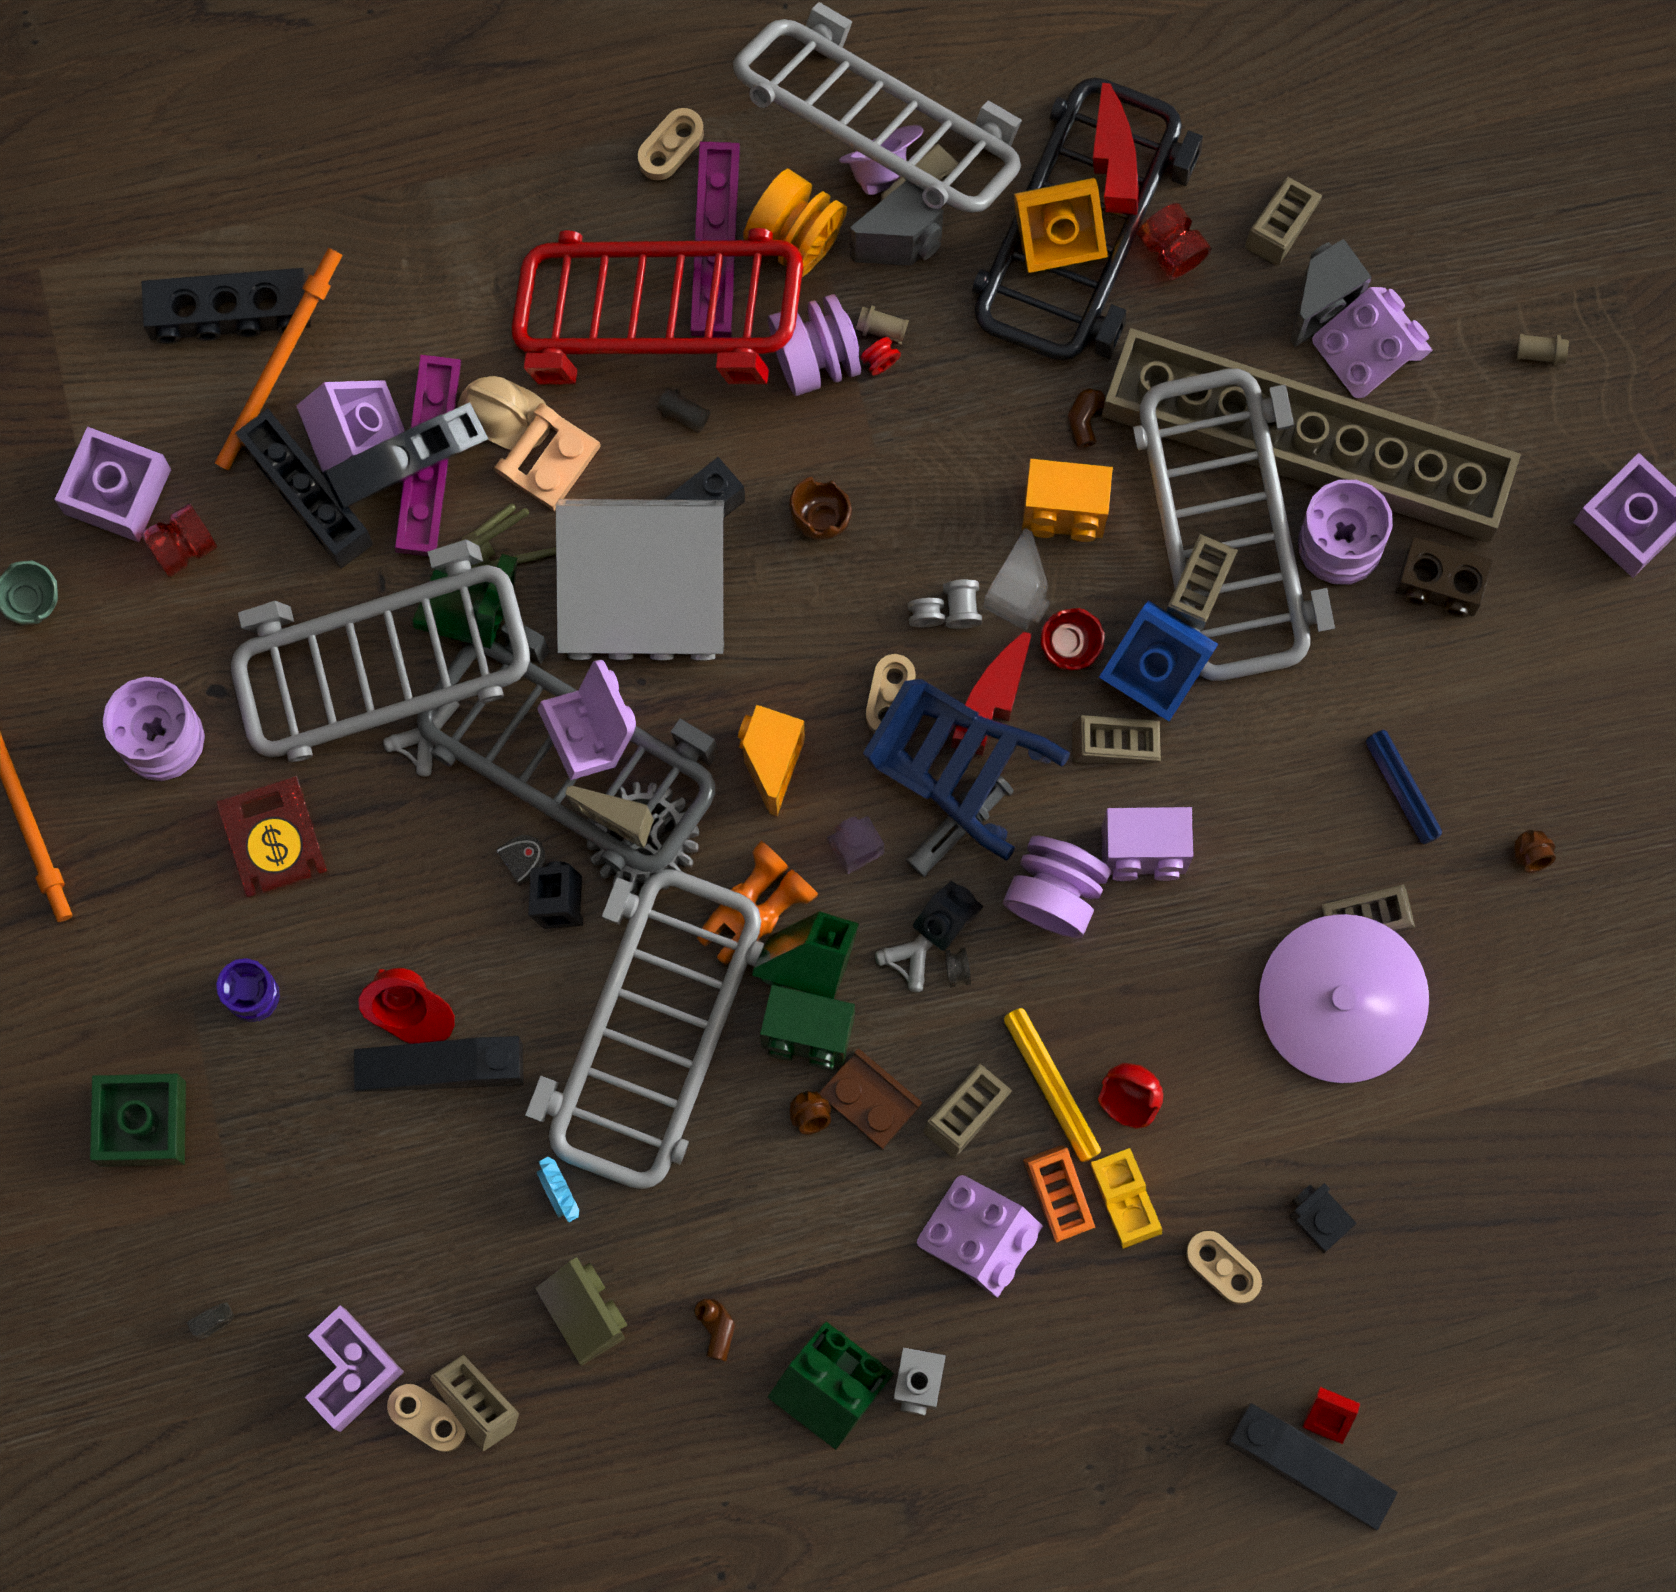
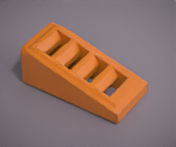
M1057 1146L1023 1160L1055 1242L1096 1228L1067 1147ZM1059 1162L1061 1169L1041 1175L1040 1168ZM1064 1178L1066 1179L1068 1185L1047 1192L1045 1185ZM1072 1194L1073 1202L1053 1209L1051 1202ZM1077 1210L1079 1211L1080 1218L1059 1225L1057 1218Z

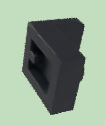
M1325 1183L1317 1190L1310 1184L1292 1200L1297 1208L1289 1216L1315 1245L1325 1253L1357 1223L1328 1193L1330 1188Z

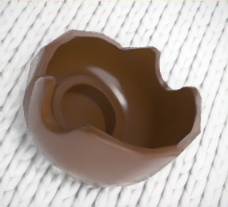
M808 477L793 487L789 499V509L792 523L799 533L815 540H830L841 535L848 528L852 516L850 499L842 489L837 487L834 481L821 483L816 482L813 477Z

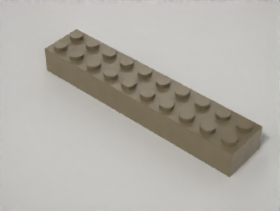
M1130 328L1105 400L1102 417L1131 427L1141 425L1140 404L1143 396L1151 387L1163 382L1223 369H1241L1250 373L1257 380L1263 399L1271 397L1270 387L1286 384L1294 428L1278 431L1276 422L1268 423L1279 475L1319 488L1337 480H1359L1377 489L1386 498L1393 512L1488 543L1498 529L1521 456L1520 453ZM1227 385L1161 400L1156 407V417L1159 429L1248 411L1243 389L1237 385ZM1250 419L1165 437L1224 457L1256 451ZM1258 459L1242 462L1260 468Z

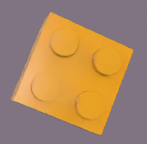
M1030 459L1026 481L1022 530L1030 531L1031 535L1041 538H1050L1054 534L1071 535V539L1080 542H1091L1095 538H1103L1109 512L1113 467Z

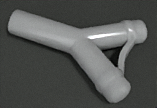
M453 702L441 706L433 718L435 727L440 730L460 704ZM418 728L384 738L383 745L387 752L397 751L407 756L416 766V773L419 776L427 777L431 774L433 756L430 752L433 749V745L421 736ZM418 744L417 760L402 748Z
M919 934L913 942L877 951L875 953V960L879 966L888 965L899 971L908 982V990L915 993L921 992L925 982L926 952L933 943L922 934ZM910 958L909 975L893 962Z

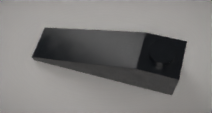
M505 1036L354 1049L355 1092L524 1086L523 1043L519 1036Z
M1252 1403L1245 1406L1225 1443L1378 1531L1398 1493L1296 1428Z

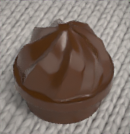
M1528 830L1523 832L1515 841L1514 857L1517 864L1523 865L1526 872H1537L1554 863L1556 856L1553 851L1556 846L1553 840L1549 839L1543 831Z
M801 1092L790 1103L791 1123L793 1126L798 1127L802 1134L817 1133L825 1129L831 1122L829 1115L831 1106L818 1092Z

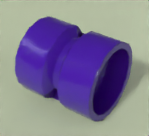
M248 958L237 959L227 964L219 973L216 983L217 994L225 1007L240 1020L247 1022L261 1021L269 1017L277 1008L280 998L279 986L269 971L258 961Z

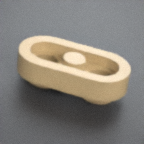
M679 108L672 111L643 142L638 151V163L641 172L646 177L652 180L669 178L699 146L704 136L702 119L698 113L688 108ZM681 129H688L691 133L687 137H680L677 135V132ZM657 157L665 160V163L661 166H655L651 162Z
M887 655L876 665L866 708V723L873 733H875L881 723L878 718L879 714L888 711L903 683L908 680H915V667L903 655ZM897 672L903 679L898 684H892L888 681L887 676L890 673Z
M1203 1231L1196 1234L1190 1240L1186 1248V1259L1189 1266L1225 1300L1241 1305L1252 1301L1259 1294L1262 1287V1278L1259 1270L1222 1235L1214 1231ZM1208 1246L1213 1249L1215 1257L1212 1261L1207 1262L1201 1259L1199 1252L1202 1247ZM1234 1276H1242L1246 1280L1245 1290L1237 1291L1232 1287L1231 1280Z
M414 1384L401 1385L389 1396L387 1410L390 1418L397 1425L430 1447L441 1452H451L464 1443L467 1432L449 1406L421 1387ZM406 1398H414L416 1401V1409L410 1414H405L401 1409V1404ZM443 1421H448L452 1426L451 1434L445 1438L439 1437L437 1426Z

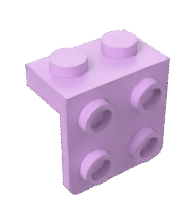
M1369 287L1316 332L1312 338L1315 347L1355 398H1364L1406 362L1421 361L1433 351L1426 342L1429 339L1427 332L1417 321L1413 320L1411 322L1402 311L1405 307L1404 302L1392 289L1386 290V288Z
M603 660L592 663L578 691L543 700L538 706V712L570 780L616 767L636 727L633 711L629 706H625L620 696L617 678L613 671L608 670Z
M961 1175L955 1179L917 1239V1244L925 1252L967 1274L985 1291L998 1298L1004 1287L1012 1281L1015 1270L1026 1252L1035 1245L1038 1233L1043 1225L1023 1206Z

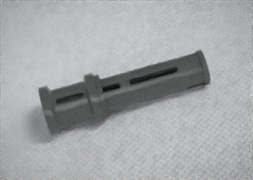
M999 776L975 817L981 823L988 820L990 817L988 812L1005 795L1010 796L1014 792L1002 776ZM963 791L957 801L962 804L968 792ZM948 815L905 860L918 874L925 877L966 834V831ZM954 826L955 829L938 845V847L933 852H931V849Z

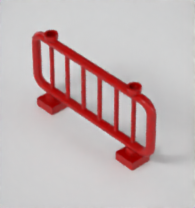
M764 228L750 229L748 240L582 242L583 236L580 233L570 230L561 231L558 242H549L536 246L530 250L522 262L511 326L512 338L516 346L526 352L524 369L537 384L576 383L578 369L565 354H718L716 369L728 384H767L769 368L759 354L773 353L786 346L793 336L796 327L803 274V257L798 248L790 242L772 240L773 233ZM754 256L743 337L712 338L723 257ZM762 256L784 257L787 261V270L778 330L769 337H751ZM650 257H677L665 338H635L646 261ZM685 257H715L704 338H674ZM563 258L551 338H531L528 335L527 329L537 267L545 259ZM572 258H601L589 338H560ZM609 258H639L627 338H597Z

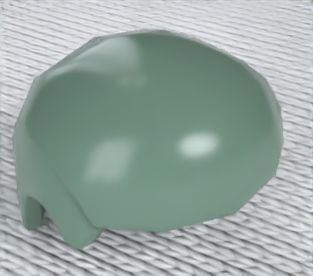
M33 560L20 561L10 564L0 576V611L6 619L19 625L37 624L46 619L55 609L58 601L57 580L47 567Z

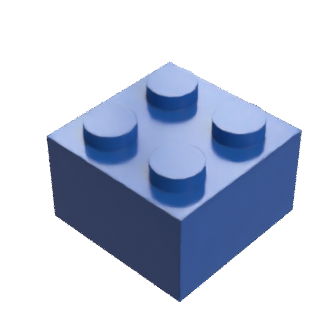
M1148 600L1099 678L1167 721H1170L1215 651L1218 643Z

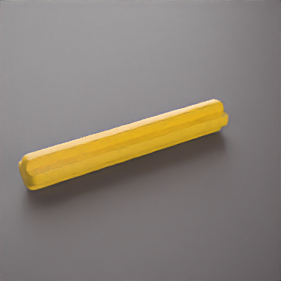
M1019 1008L1008 1013L1004 1018V1022L1080 1161L1085 1162L1096 1157L1101 1152V1148L1026 1011L1023 1008Z

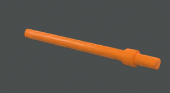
M328 247L313 276L309 274L302 289L305 292L215 461V464L228 471L230 470L242 447L235 432L259 415L319 299H325L331 287L328 282L343 256Z
M0 732V778L38 872L35 879L41 894L47 895L56 921H66L73 915L62 890V887L65 886L60 870L53 867Z

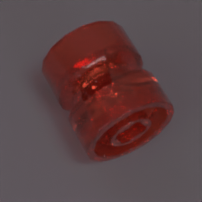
M1179 203L1170 204L1156 212L1137 232L1138 237L1149 252L1156 251L1159 253L1157 263L1170 280L1182 277L1192 271L1208 257L1212 250V247L1199 230H1190L1192 220Z
M190 503L170 514V522L168 524L159 521L140 533L169 578L188 567L189 558L201 559L218 548Z

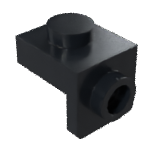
M951 880L932 896L913 923V928L940 950L945 951L959 932L976 918L984 906L975 899L970 890L957 885Z

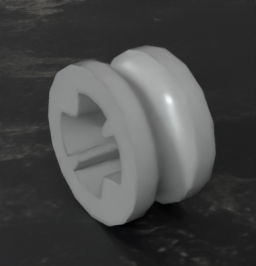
M920 598L912 600L907 604L908 610L913 613L909 618L910 626L925 628L945 623V615L940 613V610L944 608V600L939 598Z

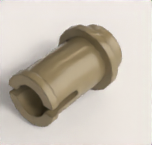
M871 305V308L863 306L856 330L862 331V336L865 337L867 333L881 338L889 337L892 341L902 345L909 320L876 311L873 305Z
M1520 334L1517 360L1527 359L1553 362L1555 367L1558 366V363L1566 364L1569 340L1561 339V335L1558 334L1556 338Z

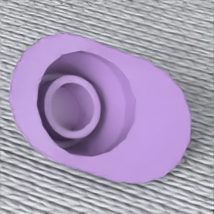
M918 125L898 128L880 146L906 160V147L917 140L924 130ZM858 151L849 153L839 159L841 163H849L856 181L868 195L887 190L901 177Z

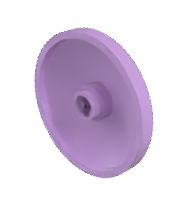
M1357 915L1324 916L1307 922L1292 931L1279 943L1271 954L1260 982L1259 1009L1261 1020L1274 1048L1289 1064L1299 1071L1327 1082H1361L1391 1070L1414 1048L1422 1034L1428 1015L1429 990L1427 979L1413 949L1400 935L1389 927L1375 920Z

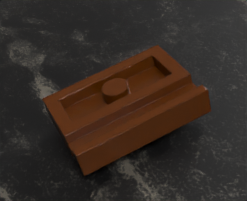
M859 1048L819 1093L836 1112L882 1151L922 1106V1102Z

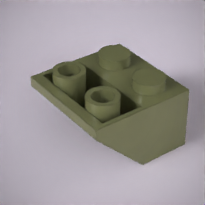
M576 1257L535 1288L581 1366L625 1340L621 1329L626 1327L627 1323L612 1299L606 1303L602 1300L599 1292L606 1288L590 1262L582 1266Z

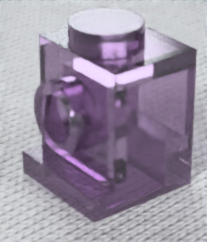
M854 816L843 821L835 827L836 833L827 837L847 874L884 855V843L868 816L860 820Z

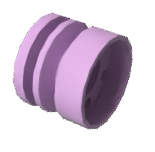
M835 294L823 297L826 316H823L815 300L808 302V322L803 323L797 312L796 327L791 340L785 347L776 351L783 374L794 396L821 388L819 369L824 367L833 382L842 381L839 362H842L849 377L861 374L857 337L848 314L842 309ZM781 312L768 316L771 335L775 334L778 330Z
M1337 480L1324 485L1312 497L1298 536L1299 554L1305 567L1317 578L1332 584H1353L1367 578L1377 568L1393 527L1392 511L1386 498L1372 485L1359 480Z
M142 677L128 681L113 693L105 706L102 723L107 740L132 772L145 779L165 781L179 777L194 766L202 753L205 734L201 719L177 686L162 678ZM164 730L166 733L164 736H161L160 734ZM153 734L157 735L154 740L152 739Z
M1032 836L1027 846V850L1031 854L1023 855L1020 865L1034 877L1014 876L1003 904L1017 916L1045 930L1066 937L1082 938L1094 910L1080 897L1099 899L1103 891L1099 884H1106L1111 870L1105 863L1078 846L1049 837Z

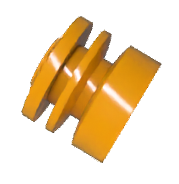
M787 168L772 181L754 207L744 229L743 239L748 240L750 229L764 228L773 233L772 240L790 242L798 248L803 257L802 277H804L822 260L834 244L846 216L847 206L837 200L830 203L831 196L824 191L817 194L808 203L812 184ZM778 256V262L787 266L786 259Z

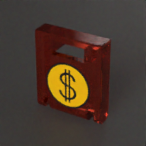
M297 776L217 801L247 897L256 895L252 878L258 877L264 893L312 878L307 860L313 858L319 874L328 872ZM280 793L283 807L246 818L241 805Z

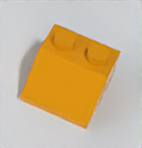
M756 705L753 716L746 714L742 721L738 738L741 739L739 748L743 749L744 763L769 814L778 816L805 741L804 721Z

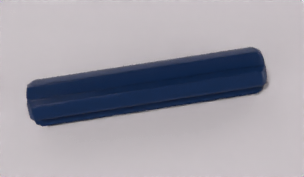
M1381 730L1373 733L1367 738L1366 744L1420 842L1427 844L1438 839L1442 834V829L1388 732Z

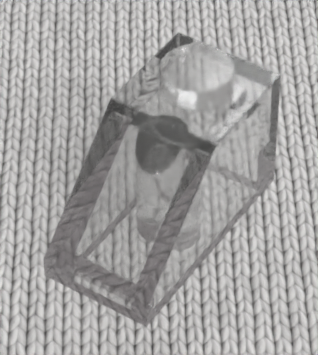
M1025 528L985 595L983 608L1025 631L1032 620L1037 623L1041 621L1050 604V601L1045 599L1048 584L1032 531Z

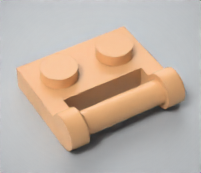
M540 403L533 413L535 416L534 420L506 459L501 458L494 467V470L504 479L555 511L558 500L564 499L601 446L599 441L559 416L547 405ZM550 427L557 434L529 473L525 475L518 468L546 429Z

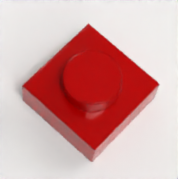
M1320 1387L1305 1417L1303 1428L1343 1444L1358 1414L1360 1403Z

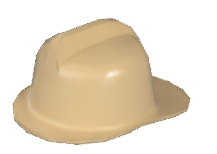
M489 376L479 378L470 383L461 393L457 407L459 408L470 402L488 437V441L505 449L512 450L534 420L535 416L533 413L539 404L543 403L546 405V403L535 393L505 378ZM550 427L546 429L533 448L541 445L549 435Z

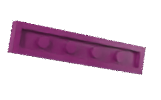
M700 141L695 241L736 240L740 143ZM694 257L691 336H704L715 257ZM723 257L712 337L732 336L735 257Z
M420 354L411 428L455 409L461 359ZM449 459L404 480L395 553L429 557L428 551L437 549Z

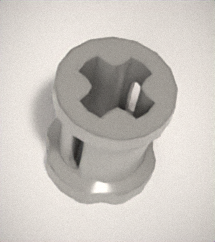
M961 579L943 584V593L948 596L949 616L945 620L948 628L967 629L982 624V615L978 614L976 592L979 591L978 581Z

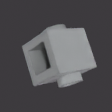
M903 1347L893 1402L902 1403L900 1411L926 1416L927 1408L936 1409L945 1355ZM922 1377L926 1381V1387L921 1390L913 1388L911 1379Z

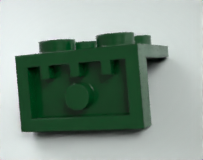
M501 554L496 567L509 576L515 591L518 558ZM434 569L430 581H434L446 577L448 575L447 573L445 574ZM482 582L469 586L468 591L482 646L491 649L504 615L495 585L491 582ZM460 590L429 599L438 635L473 644ZM420 602L414 615L412 626L415 629L429 632L422 602Z

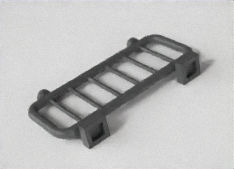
M506 623L501 628L507 646L505 647L494 641L491 649L483 647L485 656H489L503 664L500 670L508 668L513 661V650ZM523 624L530 658L541 664L550 652L545 638ZM467 644L447 668L451 686L459 682L471 663L477 658L474 644ZM529 662L523 677L536 684V687L485 758L461 744L459 740L486 703H480L478 699L452 737L437 729L433 723V718L440 707L417 714L419 732L426 741L435 746L430 753L438 761L448 767H451L455 760L460 761L605 850L600 858L617 871H622L626 864L642 872H655L665 868L675 858L710 807L715 796V782L711 773L697 763L698 759L709 766L713 763L719 754L715 739L682 719H679L671 730L672 737L677 746L676 749L636 726L630 742L637 745L638 748L606 792L610 796H614L645 751L673 767L648 802L647 807L650 813L654 810L679 772L697 782L699 792L660 850L653 855L641 854L629 846L631 842L627 839L618 840L595 826L596 821L591 818L586 820L561 805L560 803L566 796L567 787L573 786L577 779L570 780L568 777L553 799L526 783L552 747L553 742L550 735L520 778L492 763L543 690L556 697L578 691ZM441 678L431 692L443 689Z

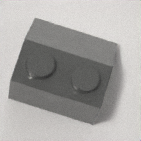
M906 180L850 227V257L854 262L911 266L920 258L927 260L941 246L944 211L941 208L933 209L926 205L922 197L924 190Z
M1344 239L1333 246L1329 242L1325 243L1310 255V262L1305 270V276L1299 292L1290 340L1294 347L1314 336L1316 332L1364 293L1369 286L1372 278Z

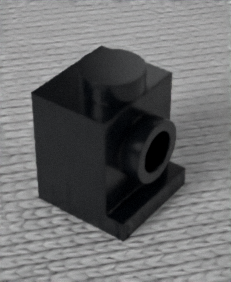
M562 861L549 862L546 864V867L531 868L528 916L544 929L583 926V917L580 915L582 875L569 863Z

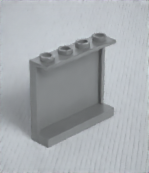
M559 499L556 504L558 653H567V658L574 660L592 658V653H609V658L614 660L632 659L633 653L650 654V659L654 660L674 659V654H691V659L712 660L715 659V654H723L724 500Z

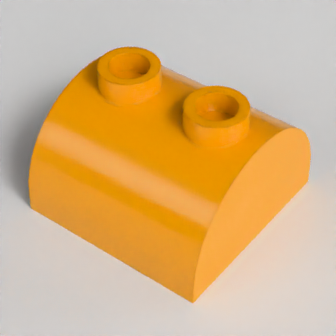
M1095 178L1014 194L1018 229L1028 273L1108 257L1099 190Z

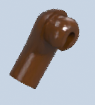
M1088 388L1081 391L1068 413V420L1078 449L1088 448L1097 442L1090 420L1095 412H1099L1101 408H1104L1106 397L1100 390Z
M702 1299L696 1304L694 1314L711 1335L706 1357L727 1362L735 1322L722 1303L715 1299Z

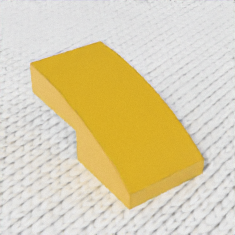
M1128 1148L1091 1162L1096 1182L1122 1248L1124 1249L1161 1235V1224L1146 1192V1184L1131 1149Z

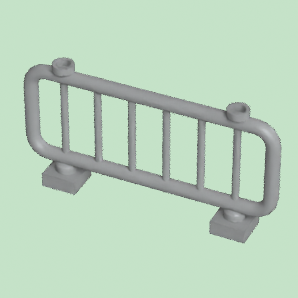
M820 2L811 9L806 26L793 20H775L762 29L736 55L733 61V71L739 81L751 88L750 98L755 105L765 108L772 102H775L923 189V200L926 205L933 209H939L947 203L964 212H981L996 200L1017 176L1021 168L1020 157L1015 149L1011 147L1022 122L1020 118L989 100L981 107L975 124L950 111L844 49L843 46L852 21ZM779 36H790L804 43L806 46L771 81L757 74L749 67ZM814 49L840 65L803 101L779 87L778 84ZM848 69L874 85L838 121L815 108L812 104ZM882 89L908 105L872 141L846 125ZM914 109H917L942 125L911 159L906 161L880 145ZM951 129L976 145L942 182L915 165L945 132ZM983 148L1002 159L1005 163L977 196H967L950 187Z
M1223 369L1167 381L1151 387L1143 396L1140 404L1141 425L1133 427L1138 451L1147 450L1175 589L1186 566L1185 558H1189L1193 549L1183 550L1177 518L1267 500L1273 532L1222 543L1232 548H1238L1275 540L1281 572L1223 584L1219 593L1283 580L1289 613L1202 631L1194 629L1209 638L1291 621L1294 643L1289 650L1221 665H1214L1208 661L1199 675L1211 681H1224L1293 666L1299 663L1309 650V625L1317 624L1318 632L1335 629L1327 588L1310 591L1312 600L1304 601L1283 501L1268 423L1276 422L1278 431L1294 428L1286 384L1270 387L1271 397L1263 399L1257 380L1250 373L1241 369ZM1227 385L1240 386L1245 393L1248 411L1159 429L1156 407L1161 400ZM1250 419L1256 451L1167 470L1161 437ZM1258 459L1264 492L1175 510L1169 478ZM1187 583L1186 588L1192 591L1191 584ZM1203 589L1193 590L1203 596H1209L1210 592ZM1180 599L1179 602L1195 608L1194 604Z
M465 539L428 551L431 567L448 575L434 581L283 629L281 626L293 623L294 618L291 606L281 602L272 601L238 612L241 628L258 634V637L242 643L234 652L231 660V675L246 737L251 747L260 755L269 758L287 755L289 762H299L313 757L312 746L478 695L480 703L492 702L503 698L504 694L501 687L511 685L520 680L527 671L530 662L529 646L514 587L509 576L500 568L491 565L471 568V565L483 562L479 545ZM482 582H491L497 589L513 650L511 665L504 670L491 674L489 673L468 591L469 586ZM460 590L482 676L451 686L429 599ZM422 602L443 689L413 698L391 611ZM383 614L405 701L375 710L353 623ZM345 626L367 712L337 722L316 635ZM308 638L329 724L299 733L278 647ZM268 650L271 652L291 733L290 737L277 741L267 740L263 735L247 671V664L250 658Z
M672 869L657 871L647 878L639 896L632 893L634 890L633 883L618 877L616 878L602 918L619 926L623 917L629 919L568 1081L563 1093L556 1091L559 1082L540 1076L525 1116L541 1122L545 1121L547 1115L553 1117L548 1137L550 1146L558 1158L578 1168L637 1189L654 1187L664 1179L672 1162L681 1164L689 1141L682 1139V1135L747 964L755 967L764 947V943L757 941L761 927L760 912L751 899L727 888ZM665 886H674L739 911L745 921L739 941H733L651 910L657 893ZM648 917L735 950L724 980H717L636 949ZM632 958L641 959L720 989L708 1021L622 989L621 987ZM617 997H622L705 1029L693 1061L606 1028ZM602 1037H608L689 1068L678 1100L591 1068ZM587 1076L674 1108L663 1140L577 1108L576 1104ZM572 1115L658 1147L659 1150L652 1167L645 1172H637L572 1147L566 1141L565 1136Z

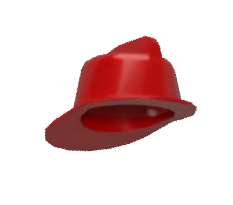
M379 969L375 974L374 981L363 988L358 998L359 1010L365 1019L410 1044L445 1041L450 1037L455 1027V1015L449 1004L440 996L428 990L422 977L410 969Z

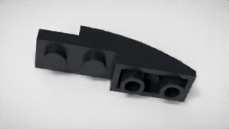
M469 402L383 441L324 471L323 474L342 510L396 485L427 468L488 440V437Z

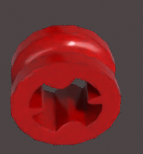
M884 337L873 343L860 357L862 363L870 364L869 372L873 376L889 369L901 356V352L898 349L891 348L892 340L889 337Z

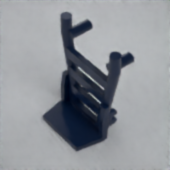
M922 679L905 681L864 750L863 755L874 768L924 798H931L978 844L1007 861L1012 856L1015 846L1005 841L1007 838L1006 829L992 823L983 825L975 818L1017 746L1029 749L1028 755L1035 761L1043 764H1048L1052 761L1061 767L1067 762L1070 752L1043 736L979 716V713ZM924 715L937 719L913 759L904 748ZM957 725L968 729L941 777L936 781L928 773V770L953 727ZM986 735L999 739L961 804L951 794Z

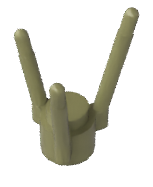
M509 504L477 529L462 537V540L466 539L479 545L483 562L471 565V568L486 565L497 566L499 559L489 560V557L495 555L489 540L528 516L529 510L527 508L505 519L516 509L514 504ZM556 547L513 557L518 558L517 564L556 555Z

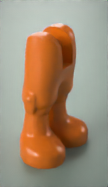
M760 841L752 852L755 862L754 870L744 883H740L731 889L751 899L755 905L758 897L789 868L763 841ZM793 869L785 875L777 889L765 902L756 905L761 917V927L757 941L762 936L772 932L779 919V915L796 903L808 904L818 895ZM720 904L702 929L720 935L725 927L728 926L736 933L731 940L738 942L745 921L739 911ZM697 936L698 941L704 947L712 942ZM724 947L718 954L717 959L722 964L727 965L730 963L735 950Z

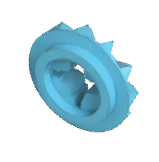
M546 1157L538 1161L541 1170L537 1171V1175L558 1217L564 1215L568 1222L578 1218L579 1208L555 1160Z

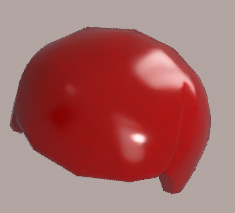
M1081 608L1065 609L1054 613L1045 622L1041 629L1040 646L1047 661L1062 670H1080L1093 664L1104 650L1105 632L1099 619L1088 611Z
M1131 1063L1119 1064L1111 1068L1101 1082L1103 1088L1098 1096L1099 1104L1111 1118L1121 1125L1135 1129L1148 1127L1163 1104V1088L1159 1080L1142 1065Z

